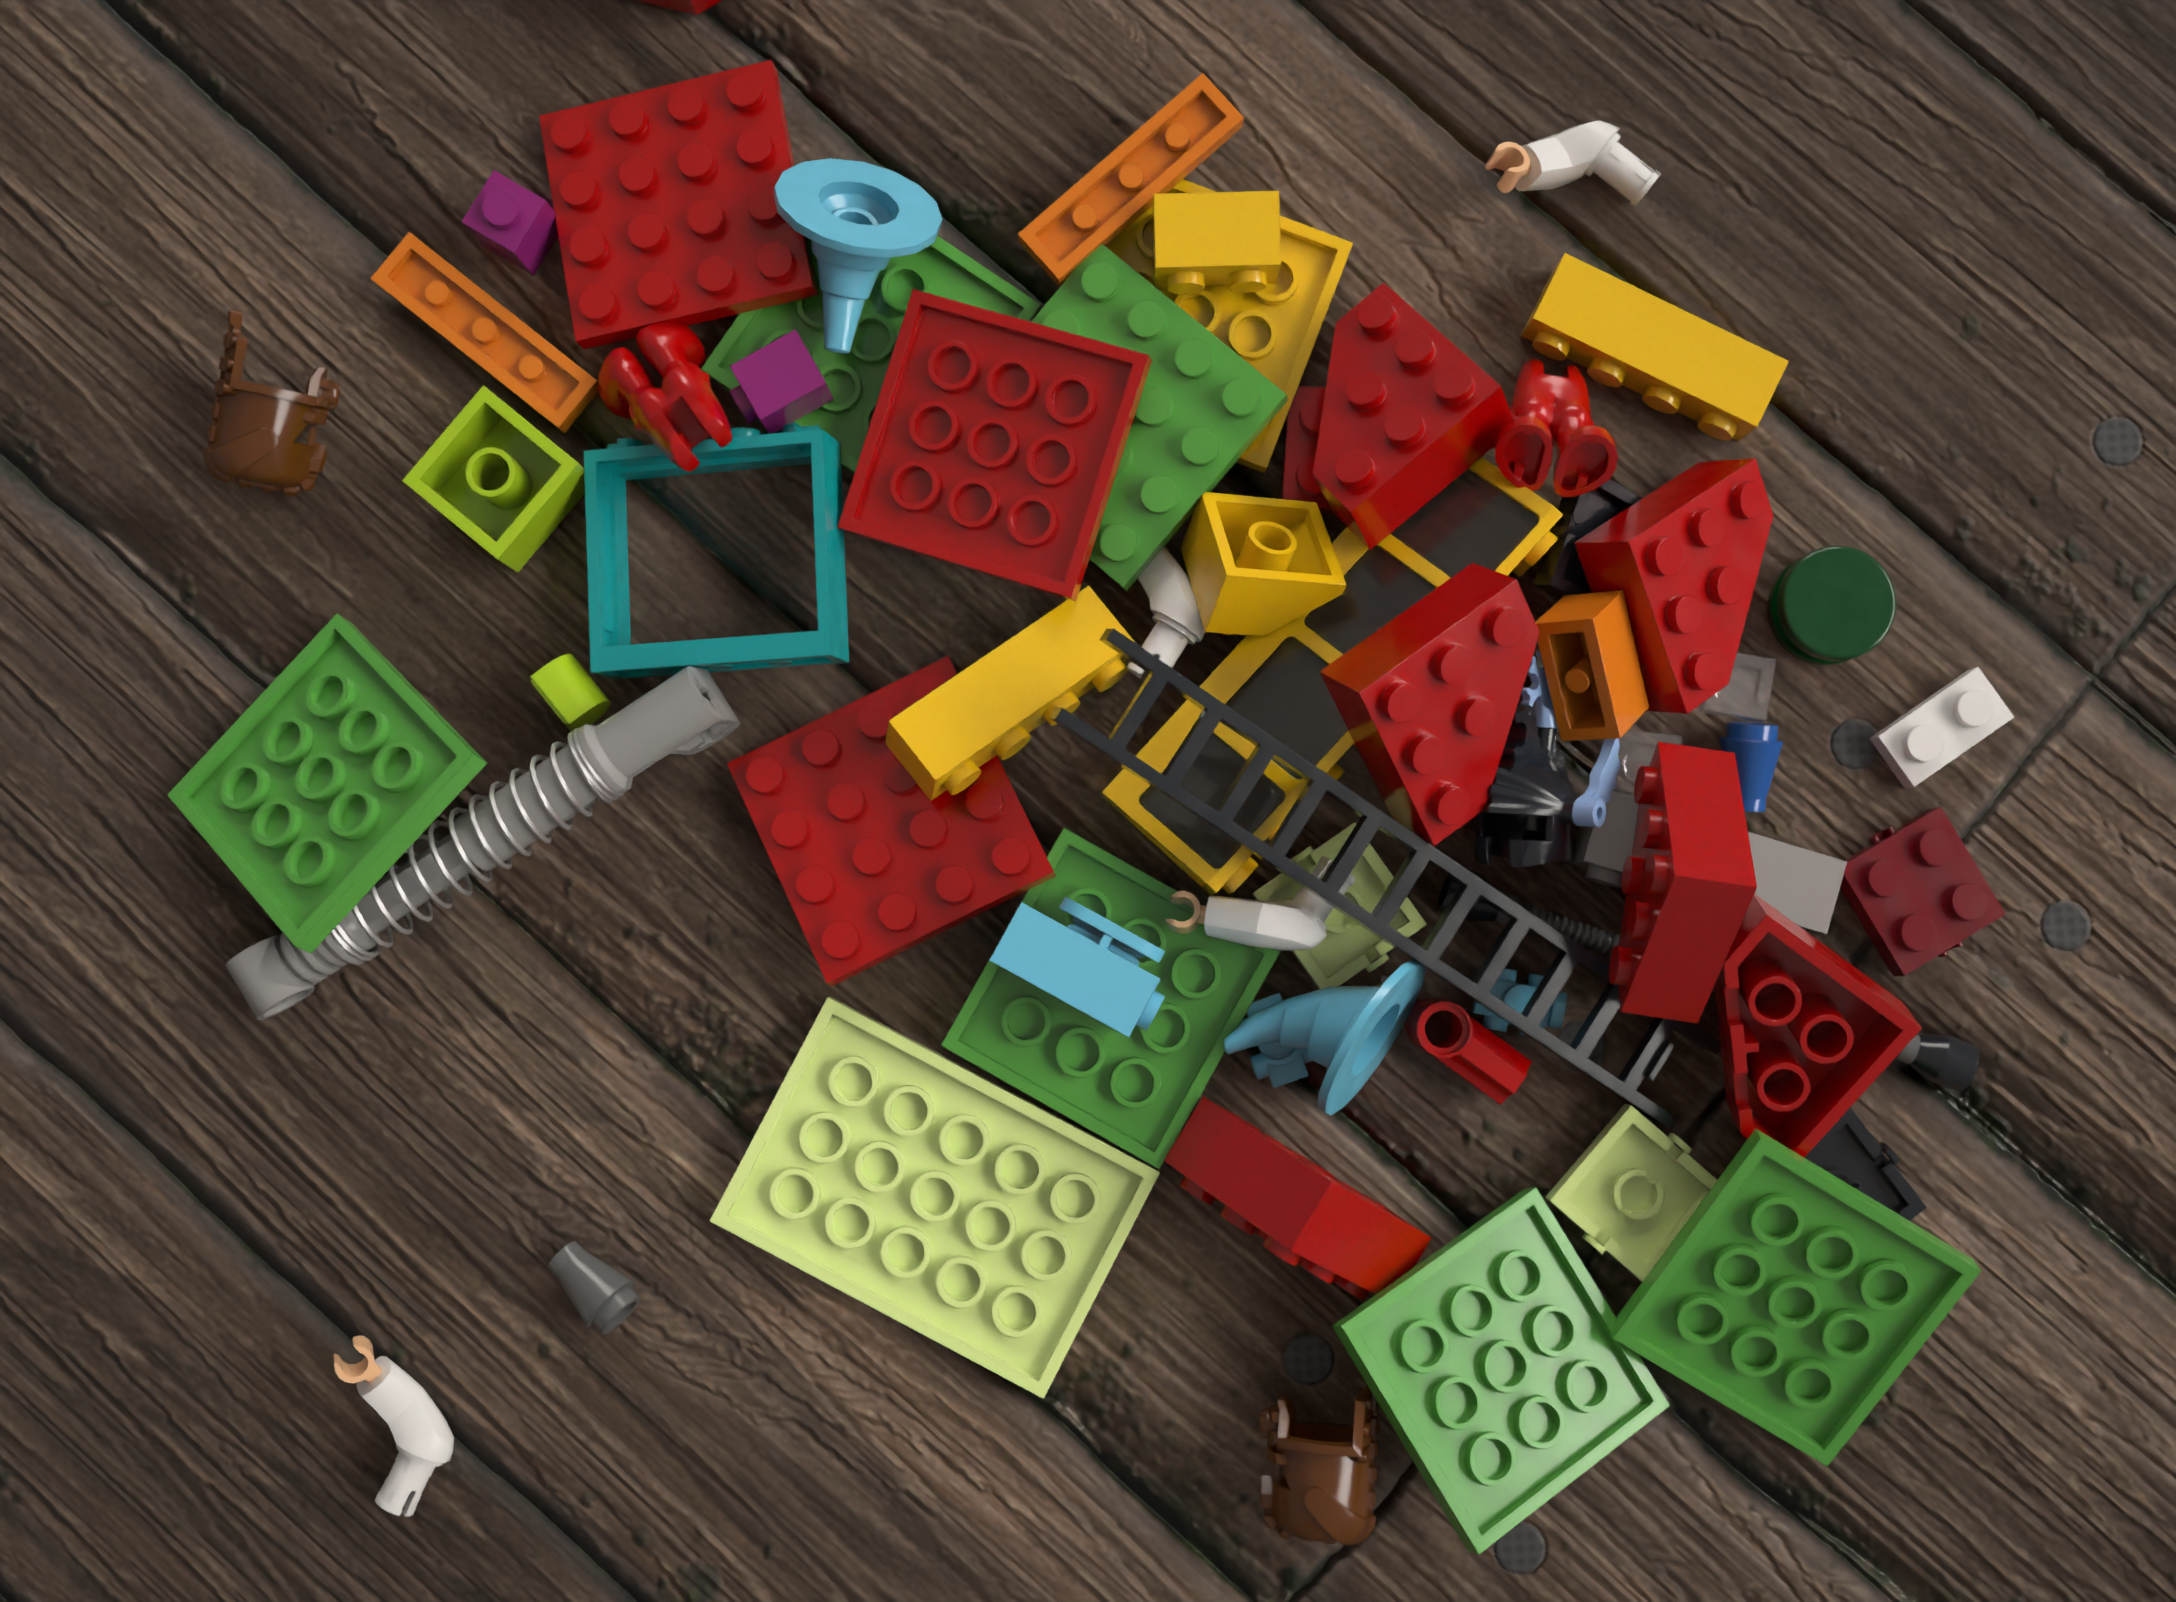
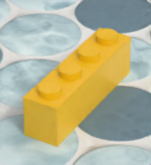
M1566 253L1552 271L1521 334L1522 337L1533 341V348L1540 354L1559 361L1568 358L1588 368V375L1597 382L1610 387H1620L1623 385L1643 395L1642 400L1651 408L1667 414L1679 412L1699 422L1697 426L1703 433L1723 441H1730L1732 439L1740 441L1758 426L1789 362Z
M1088 585L1078 593L1076 602L1069 599L889 720L885 743L930 801L946 790L951 795L958 794L980 776L982 772L979 769L980 766L996 755L1001 760H1006L1016 754L1030 741L1031 735L1029 732L1046 720L1051 726L1056 725L1057 723L1049 718L1056 707L1064 708L1072 714L1080 705L1079 697L1094 687L1099 692H1103L1117 683L1127 673L1126 662L1128 659L1099 640L1106 629L1114 628L1134 643L1135 641Z

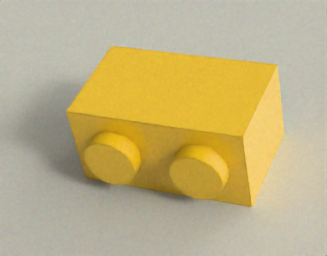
M1279 191L1154 194L1152 222L1155 287L1167 286V290L1174 294H1194L1203 291L1207 285H1229L1231 291L1252 293L1264 290L1267 284L1277 283L1281 268Z

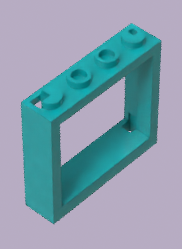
M796 422L788 423L782 426L783 433L762 435L760 430L754 428H731L732 441L727 446L720 448L714 439L703 440L692 448L700 464L691 472L676 466L655 444L643 445L642 441L636 439L621 438L617 439V444H607V449L584 451L590 672L616 680L672 676L688 666L706 669L709 673L849 663L844 531L837 528L843 511L841 443L826 431L820 429L819 425L801 427ZM812 464L818 631L631 645L626 480Z

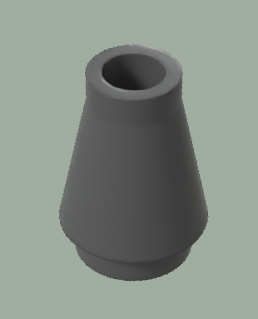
M576 1241L563 1247L548 1264V1269L557 1277L588 1329L596 1327L603 1335L610 1333L626 1320L641 1300V1297L633 1290L634 1281L584 1250Z

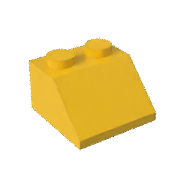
M1211 492L1202 494L1194 509L1181 546V552L1205 632L1226 635L1266 636L1343 594L1346 582L1317 502Z

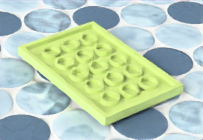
M827 997L715 1209L710 1222L1044 1399L1155 1184L1160 1170L832 997Z

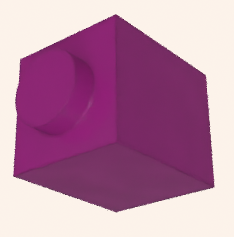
M493 170L462 220L463 225L483 247L532 276L535 275L558 238L556 213L549 203Z
M796 329L730 366L740 384L730 390L748 424L759 418L769 434L777 432L785 424L793 423L834 400L827 383Z

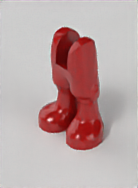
M650 324L639 330L636 335V343L645 359L663 378L662 387H655L653 378L634 353L629 349L620 347L613 349L604 360L598 377V392L603 403L612 413L625 419H632L634 428L646 434L671 462L679 468L691 472L700 464L692 448L710 435L720 448L727 446L732 441L731 427L721 404L711 389L709 374L701 370L705 364V350L696 333L684 324Z
M1537 359L1528 360L1522 366L1516 380L1512 405L1510 407L1513 419L1508 421L1499 431L1495 441V463L1503 476L1517 488L1527 487L1531 491H1535L1544 484L1548 476L1554 447L1556 448V458L1553 466L1555 493L1562 497H1576L1597 489L1610 480L1617 467L1618 454L1613 437L1605 428L1594 425V421L1591 418L1588 388L1580 369L1575 365H1567L1562 376L1544 374L1542 361Z

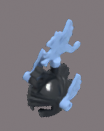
M1539 648L1536 650L1537 663L1536 657L1533 656L1527 673L1531 678L1532 684L1530 688L1523 687L1522 689L1523 700L1521 704L1517 705L1493 784L1490 785L1488 790L1487 804L1484 806V810L1476 815L1474 859L1480 864H1491V854L1511 859V867L1515 868L1560 861V865L1573 863L1576 856V845L1570 833V824L1584 827H1601L1606 818L1605 804L1610 801L1611 792L1617 788V773L1621 765L1618 757L1619 739H1604L1599 757L1590 772L1589 786L1583 795L1576 798L1573 785L1568 779L1565 754L1561 751L1560 744L1556 743L1558 725Z

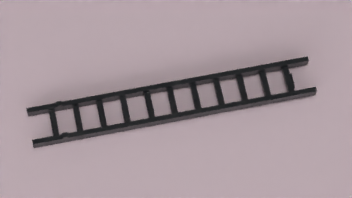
M1114 628L1105 630L1099 640L1149 673L1148 677L1108 738L1061 707L1054 709L1049 717L1051 720L1410 959L1417 961L1425 969L1655 1122L1670 1129L1672 1128L1677 1118L1637 1092L1636 1089L1644 1076L1651 1080L1655 1079L1674 1048L1673 1044L1667 1042L1673 1030L1701 1049L1716 1055L1721 1049L1720 1041L1691 1022L1655 1017L1618 1078L1589 1060V1055L1620 1007L1618 985L1610 983L1609 966ZM1166 686L1203 711L1161 774L1125 750V748ZM1221 722L1256 747L1217 808L1214 809L1179 786L1218 723ZM1274 758L1308 782L1269 844H1266L1233 822V819L1271 759ZM1326 793L1361 818L1322 880H1320L1287 858L1286 854ZM1379 829L1407 848L1410 853L1372 913H1369L1339 893V890ZM1429 863L1460 884V887L1427 940L1420 947L1390 927L1389 924ZM1479 897L1510 918L1471 981L1441 961L1440 957ZM1529 931L1559 953L1525 1008L1519 1013L1489 992ZM1576 965H1579L1607 984L1569 1046L1539 1025Z

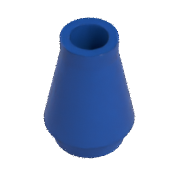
M1727 722L1726 737H1719L1721 751L1735 753L1745 812H1765L1766 798L1784 742L1777 740L1778 725Z

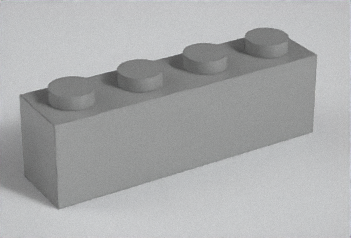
M1612 791L1610 801L1605 804L1606 818L1604 824L1599 828L1580 826L1575 843V861L1572 864L1587 868L1585 878L1588 880L1621 888L1624 863L1626 858L1632 855L1638 804L1634 802V797ZM1748 832L1757 883L1755 894L1810 935L1827 934L1847 861Z

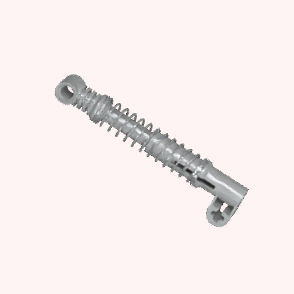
M688 666L598 726L585 724L580 728L574 729L568 733V744L558 741L552 744L550 757L535 755L531 758L529 770L515 768L511 771L509 783L499 781L492 783L489 797L476 794L471 797L468 809L456 807L450 811L448 822L438 820L430 825L428 835L421 834L417 839L429 841V847L418 854L413 851V843L405 852L408 854L409 860L401 866L394 864L389 869V874L381 878L312 953L295 947L282 932L281 935L262 940L238 953L226 963V969L257 1020H263L279 1014L309 996L314 991L316 983H319L346 964L361 965L365 961H370L380 952V946L391 947L393 945V933L390 925L398 932L407 935L413 932V921L410 912L418 919L427 922L431 921L433 910L429 902L430 899L438 906L447 909L451 908L453 901L449 890L450 886L463 895H471L472 882L468 874L472 873L479 880L489 883L492 881V869L500 866L509 870L512 868V856L518 852L529 857L532 855L531 844L538 839L545 843L552 842L551 831L556 827L560 826L565 830L572 829L571 818L576 814L581 813L586 817L592 816L591 804L599 799L608 804L612 800L615 801L632 787L634 776L668 754L691 755L698 753L731 734L738 728L740 722L708 670ZM564 747L563 749L555 753V750L557 748ZM543 760V762L535 766L537 761ZM519 773H522V774H523V775H521L520 777H518L517 779H515V776H516L517 774H519ZM499 786L503 787L502 789L494 793L496 788H498ZM483 800L482 802L474 806V803L476 801ZM458 813H464L458 818L454 819V816ZM438 826H445L449 829L450 834L439 841L434 839V829ZM477 868L485 870L487 877L483 876ZM463 878L467 885V890L463 889L457 881ZM444 891L447 903H444L436 895ZM424 904L428 915L424 916L416 908ZM405 917L408 928H402L396 921ZM384 929L388 936L387 942L382 941L379 936V932Z

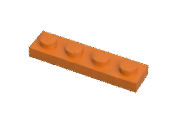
M1202 73L1018 233L1019 243L1060 287L1075 268L1101 244L1107 246L1152 207L1154 194L1168 193L1243 127L1244 117L1206 75Z
M408 232L370 278L380 288L564 434L597 395L598 381L410 232Z

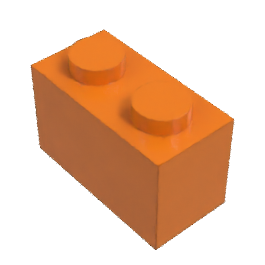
M1619 590L1564 595L1535 622L1540 632L1537 642L1561 741L1620 739L1649 708L1624 592Z

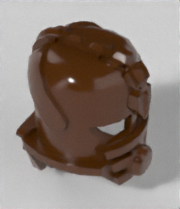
M231 309L228 311L227 316L228 331L224 334L223 339L224 354L220 357L219 362L220 377L219 380H216L215 392L217 393L216 401L212 404L211 415L213 416L212 424L208 427L207 438L209 439L208 447L203 449L205 465L216 479L224 483L230 481L238 482L239 486L246 488L257 486L261 487L262 491L270 493L275 490L283 491L286 496H295L297 492L303 490L310 491L315 487V480L318 473L323 470L327 456L326 445L315 443L318 424L326 426L328 410L333 411L337 408L341 389L340 384L326 379L328 369L323 367H317L308 378L305 394L241 380L248 338L241 334L243 312ZM310 424L307 444L294 442L302 430Z
M1367 1384L1365 1388H1359V1396L1355 1397L1354 1426L1337 1423L1295 1421V1406L1291 1402L1289 1395L1277 1396L1276 1404L1262 1409L1259 1419V1433L1261 1437L1267 1438V1459L1273 1462V1475L1262 1474L1259 1483V1502L1263 1508V1521L1268 1528L1278 1532L1280 1537L1286 1539L1297 1537L1302 1541H1319L1327 1544L1339 1542L1341 1544L1354 1545L1368 1538L1373 1531L1376 1516L1373 1514V1506L1376 1505L1374 1482L1377 1480V1468L1375 1466V1457L1378 1456L1376 1435L1379 1431L1377 1412L1380 1405ZM1281 1466H1282L1284 1475H1281Z

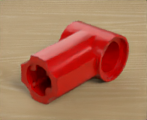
M1433 997L1422 999L1414 1004L1406 1020L1405 1030L1408 1038L1417 1048L1430 1054L1499 1105H1502L1508 1097L1516 1092L1527 1076V1071L1532 1061L1477 1022L1461 1006L1453 1002ZM1440 1010L1446 1011L1452 1021V1030L1444 1041L1437 1044L1431 1043L1425 1034V1024L1433 1013Z

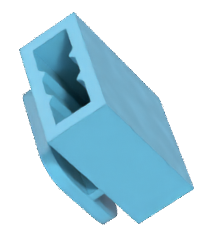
M1067 897L1063 899L1059 907L1064 912L1073 916L1075 924H1070L1067 927L1021 902L990 961L1127 1037L1130 1036L1135 1025L1147 1031L1165 996L1155 991L1161 979L1140 968L1137 958L1146 956L1159 963L1165 951Z

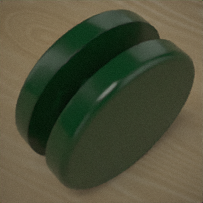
M1846 546L1823 547L1789 564L1775 579L1767 601L1769 625L1778 643L1795 658L1815 665H1835L1868 653L1879 645L1888 634L1896 612L1895 590L1885 569L1870 555Z

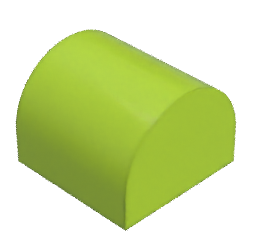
M565 654L552 660L530 676L533 679L530 682L570 732L585 724L592 725L611 705L610 700L572 654Z

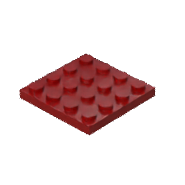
M772 60L539 116L575 341L584 350L636 338L639 330L650 324L677 323L689 326L818 296L808 238L796 232L778 214L773 196L774 187L783 171L795 166L778 71Z
M913 289L837 528L847 533L1076 602L1152 363L1150 356Z
M949 656L727 763L824 979L830 986H834L1056 877L997 755L979 767L982 771L980 776L966 789L955 795H951L946 790L930 801L885 743L889 720L957 675Z

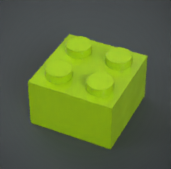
M484 385L402 480L497 560L516 572L523 568L585 494V468Z

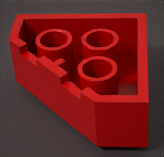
M1383 282L1335 324L1313 476L1332 512L1370 550L1495 446L1499 431L1508 421L1513 419L1502 387Z
M1756 458L1698 462L1574 542L1591 593L1619 590L1624 592L1649 708L1646 711L1688 714L1729 684L1774 516Z
M1473 562L1319 672L1391 817L1433 846L1484 810L1489 797L1488 790L1490 785L1493 784L1540 634L1517 579Z
M1658 742L1650 765L1640 766L1635 779L1634 802L1638 804L1632 855L1626 858L1622 872L1621 888L1623 894H1626L1619 946L1614 947L1610 959L1609 981L1611 984L1618 985L1621 1012L1698 1024L1755 894L1757 883L1735 753Z
M1754 894L1715 983L1727 1106L1743 1137L1748 1139L1753 1131L1757 1129L1805 1158L1918 1034L1922 1027L1901 1000Z
M1204 1096L1164 1159L1167 1164L1184 1175L1179 1184L1181 1188L1208 1205H1212L1216 1198L1224 1203L1225 1206L1220 1216L1250 1235H1253L1255 1232L1265 1240L1262 1246L1293 1266L1299 1264L1329 1284L1333 1281L1365 1301L1369 1292L1379 1293L1414 1268L1432 1237L1388 1208L1357 1191L1330 1172Z

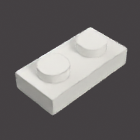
M1975 667L1961 674L1869 739L1906 789L1915 787L2013 719L2014 716L1979 667Z

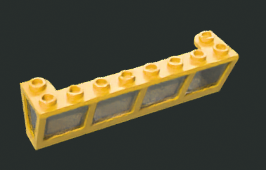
M1481 457L1371 550L1346 527L1332 542L1346 582L1343 594L1266 636L1247 635L1199 687L1329 776L1338 780L1345 770L1336 762L1352 745L1355 747L1356 745L1319 672L1472 562L1507 576L1513 571L1520 578L1557 541L1558 537L1550 529L1563 514L1527 487L1517 488L1503 476L1498 467ZM1186 700L1138 752L1136 757L1162 774L1203 710L1189 700ZM1219 722L1179 786L1216 809L1256 746ZM1272 758L1236 814L1233 822L1263 842L1266 838L1271 841L1308 781ZM1123 769L1102 791V797L1210 896L1217 893L1221 887L1228 894L1234 892L1259 865L1250 857L1253 853L1126 769Z

